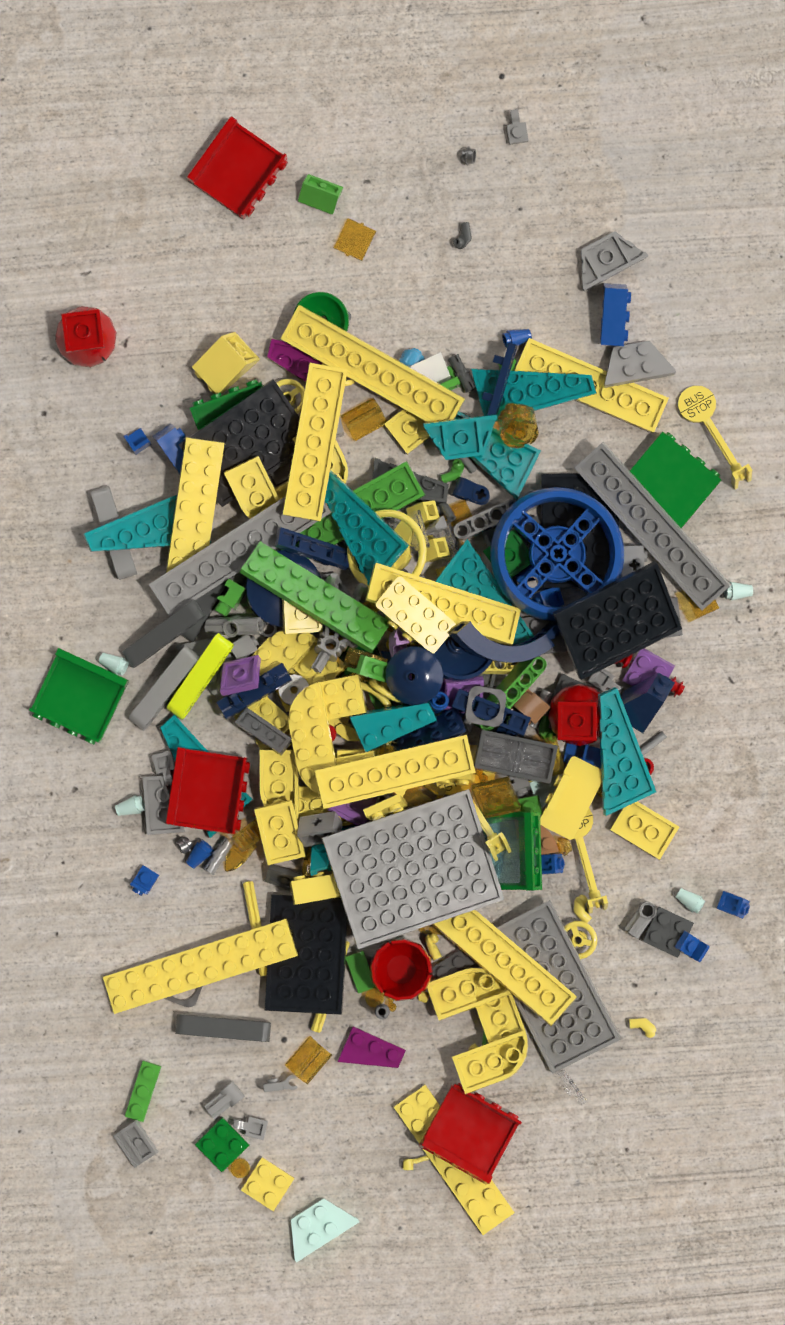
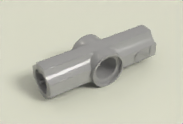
M240 615L207 618L205 623V632L208 635H217L219 633L228 637L260 635L263 633L264 622L261 617H242Z

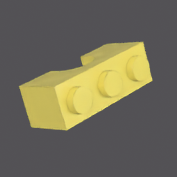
M435 500L421 502L406 508L408 516L418 524L422 532L439 518ZM414 534L413 537H414V539H415V542H416V545H417V549H418V554H419L418 541H417V538H416V536H415V534ZM424 536L427 547L425 563L450 556L445 537Z

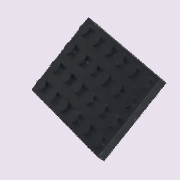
M274 379L189 436V438L224 442L216 497L221 507L236 498L225 477V471L259 456L267 474L270 475L293 459L295 443L292 438L297 436L300 417ZM185 439L178 444L183 452Z
M579 473L541 474L542 489L563 487L588 494L610 512L619 527L618 516ZM564 502L542 504V527L544 529L550 526L569 528L585 510ZM579 521L578 523L580 530H587L586 522ZM597 523L582 540L586 549L584 565L603 581L609 566V545L602 527ZM571 535L566 536L567 544L574 545V537ZM543 537V546H547L548 540L546 537ZM554 550V552H555L554 557H555L556 559H557L558 557L561 559V558H562V557L560 556L561 551H560V550H558V551H555V550ZM569 562L567 569L570 572L576 571V565L573 562ZM543 563V573L546 574L549 572V566ZM587 575L582 576V583L589 585L591 583L590 577ZM572 580L563 583L544 582V589L579 588Z
M655 561L552 612L578 678L581 680L682 629L658 563Z
M271 894L270 924L287 919L298 956L267 965L265 1011L342 1015L348 918L341 898L294 905L292 895Z

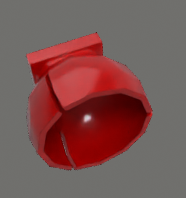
M84 306L61 314L62 319L58 323L55 338L61 356L75 366L91 368L104 363L102 357L106 361L114 351L117 332L111 318L100 309Z
M577 684L564 687L553 697L550 703L551 708L548 711V718L551 729L558 736V740L575 746L593 743L600 737L598 695L600 693L595 688Z
M406 938L391 940V943L387 941L376 950L370 964L371 979L380 994L384 992L383 996L395 1001L415 999L427 989L433 976L429 974L433 973L431 957L420 944Z

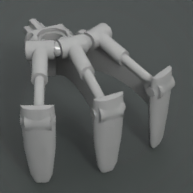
M336 574L328 575L325 581L338 589L339 577ZM359 583L355 588L353 598L358 602H366L367 585ZM380 610L378 611V614L385 618L386 615ZM322 624L324 632H321L319 635L320 639H318L317 645L314 648L315 652L319 655L311 668L316 673H321L328 660L336 662L337 657L341 656L342 651H345L347 646H350L353 650L358 645ZM331 643L335 646V649L329 650L325 645Z

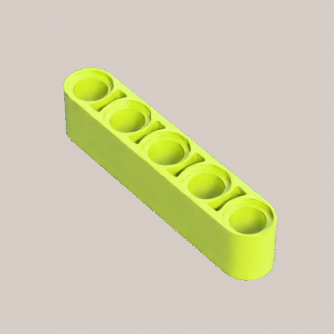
M218 633L205 649L166 709L183 720L227 658L234 644Z

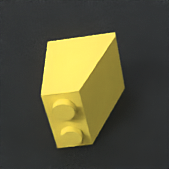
M236 332L221 336L192 368L195 370L196 376L208 384L207 387L212 393L221 392L222 394L249 371L260 358Z

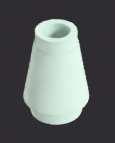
M729 582L731 586L724 591L725 599L730 601L753 596V586L748 584Z
M102 653L99 658V663L116 675L123 676L129 665L125 658Z
M135 795L115 805V810L118 816L141 814V811L145 810V804L141 796L137 797Z
M682 888L675 897L692 913L698 914L705 903L702 896Z

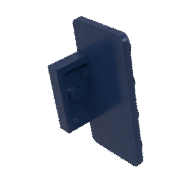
M455 708L449 709L436 716V721L392 740L390 744L392 752L454 738L465 733L466 728L459 710Z

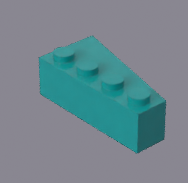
M429 701L419 705L403 704L377 710H368L366 713L350 716L365 752L437 720Z

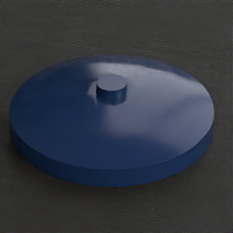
M286 550L277 551L321 578L317 568L308 558L295 553H288ZM247 577L246 597L252 611L257 617H261L265 623L275 627H283L282 598Z
M450 635L438 650L433 653L442 665L444 678L451 681L474 679L481 675L492 663L490 660H485L469 653L454 641Z

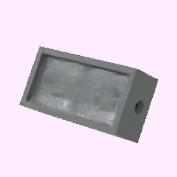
M481 730L474 768L475 770L549 785L551 784L558 745Z

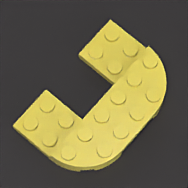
M335 439L330 470L346 484L348 467ZM259 456L224 472L241 509L249 519L286 496L288 482L274 488Z
M283 631L277 632L272 637H269L252 655H259L261 658L259 676L283 663L288 672L292 669L296 670L311 685L337 679L348 666L337 657L336 662L328 660L322 672L316 673L311 666L319 655L314 650L318 639L310 633L283 634ZM268 696L248 707L283 733H288L289 716ZM243 711L239 712L233 717L237 720ZM259 741L266 749H271Z
M359 674L312 684L296 696L290 707L288 723L297 769L304 783L318 794L320 792L315 770L375 756V751L335 758L328 720L367 712Z
M260 749V795L264 806L292 800L298 825L300 817L331 812L328 808L323 809L320 794L314 792L308 786H299V772L293 749H286L282 756L272 749ZM337 749V758L364 753L365 749ZM339 816L343 822L342 826L353 824Z
M481 968L465 969L429 982L427 989L438 1020L440 1021L476 1008L489 1043L452 1057L465 1094L505 1081L516 1074L526 1059L528 1038L512 993Z

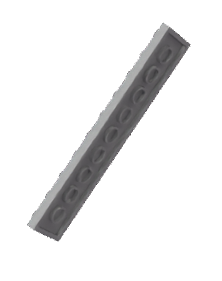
M604 442L574 467L701 610L706 608L731 586L727 579Z
M285 496L151 582L149 586L170 617L191 601L200 598L240 572L260 541L270 548L276 549L275 543L280 527L300 533L318 521L283 515ZM325 502L322 518L332 513Z

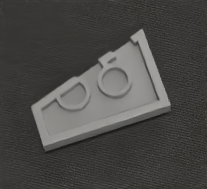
M143 777L147 835L185 832L184 827L166 824L170 794L163 777Z

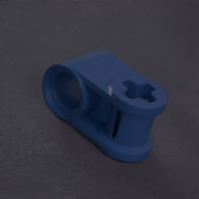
M458 478L452 493L454 497L478 505H485L489 502L490 494L485 486L476 484L466 478ZM484 492V495L486 497H482L481 500H479L478 495L476 494Z

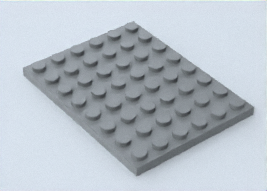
M469 789L322 837L357 949L505 900Z

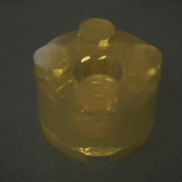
M509 403L499 414L500 436L507 446L523 448L525 444L535 442L539 431L536 414L532 407Z

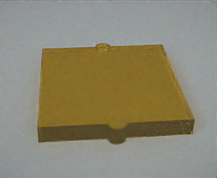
M348 218L334 249L345 253L347 257L352 256L363 261L376 231L364 226V223H358Z
M684 590L676 594L681 605L680 609L684 611L689 623L719 609L716 600L701 610Z

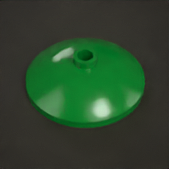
M327 292L311 293L302 298L295 307L294 313L298 305H301L320 317L325 316L327 321L348 331L349 314L347 308L333 294Z

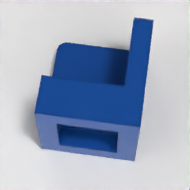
M141 428L129 436L127 434L124 436L135 455L152 445Z

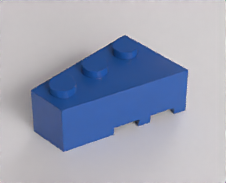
M604 283L600 344L624 346V341H628V330H625L626 322L629 323L630 319L627 303H631V292H628L626 284Z
M169 424L152 437L157 441L180 475L183 451L178 444L186 436L180 427L176 429L172 424Z

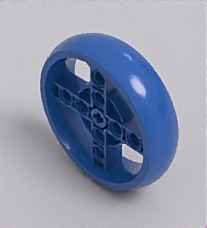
M543 488L521 497L502 515L494 530L491 541V566L499 588L514 606L535 618L556 621L552 612L562 607H552L537 603L530 599L545 581L563 583L572 580L588 595L620 579L624 565V544L615 519L596 499L581 491L570 488ZM548 502L569 503L585 510L569 528L550 526L544 529L526 513L531 508ZM579 521L587 523L586 531L579 529ZM527 523L531 524L534 528L533 533H527L524 530V525ZM597 523L602 527L609 545V566L603 581L584 565L586 549L582 540ZM512 527L531 543L529 560L533 569L517 586L509 575L505 560L506 541ZM567 535L574 537V545L567 544L565 540ZM543 536L547 538V546H541L539 544V537ZM554 550L561 551V559L559 557L557 559L554 557ZM569 562H573L576 565L575 572H570L567 569ZM543 563L549 566V572L546 574L540 570V565ZM583 575L590 577L591 583L589 585L582 583L581 578ZM528 578L536 580L537 585L535 588L528 586Z

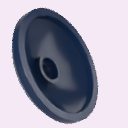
M413 646L398 651L390 659L386 668V683L390 692L399 701L406 704L419 705L432 700L438 694L443 684L444 674L439 659L432 652L422 647ZM410 673H413L415 675L414 680H411L409 678Z

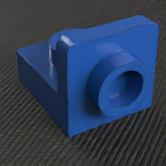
M559 588L540 591L531 597L533 601L546 606L560 607L565 605Z
M562 854L541 855L542 874L563 873L565 862Z
M142 865L130 884L133 886L132 891L140 896L143 893L148 895L160 875Z
M723 891L717 909L743 919L749 912L750 901Z
M684 931L675 948L692 959L701 962L710 946Z

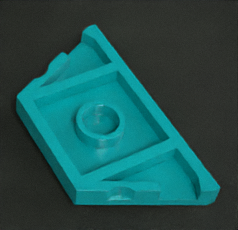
M497 414L423 423V427L445 460L484 455L487 448L488 440L491 437L493 426L497 420Z

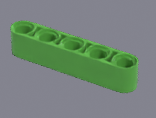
M538 656L531 660L519 662L496 687V689L502 690L506 694V708L511 709L543 673L547 665L544 658ZM490 694L486 699L500 705L499 700L493 694ZM474 724L482 730L489 731L494 728L491 726Z

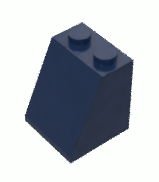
M657 673L623 691L621 699L633 728L642 734L645 732L663 705L675 682L671 681L667 676Z

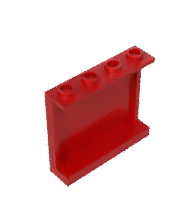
M231 116L189 173L187 179L194 186L244 220L246 216L250 217L255 210V207H253L257 201L260 202L266 194L265 189L268 185L272 186L274 184L278 171H283L288 164V161H286L287 154L277 151L240 125L237 119Z
M178 747L166 824L236 835V831H240L242 821L238 819L239 812H243L244 800H241L242 792L246 793L247 781H244L245 773L249 774L250 762H247V757H236Z
M461 1083L452 1084L419 1147L485 1185L490 1184L496 1166L518 1125H521L522 1122L518 1120L519 1117L516 1114L502 1111L500 1105L494 1102L491 1104L484 1100L485 1097L479 1093L465 1094Z

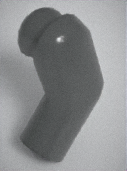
M469 222L460 224L462 234L453 241L457 249L465 248L472 240Z

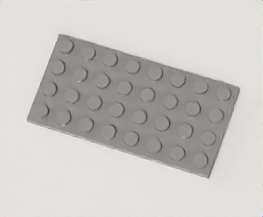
M551 900L496 927L577 996L557 1021L550 1026L513 995L552 1074L621 1040Z

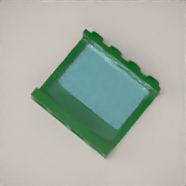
M540 812L482 813L494 833L499 834L502 832L512 851L508 854L505 849L497 854L498 861L496 862L491 856L501 890H542ZM483 831L485 840L488 841V840H487V835H486L485 832Z

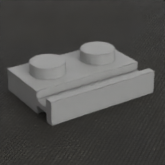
M138 1120L113 1135L134 1168L158 1153V1150Z

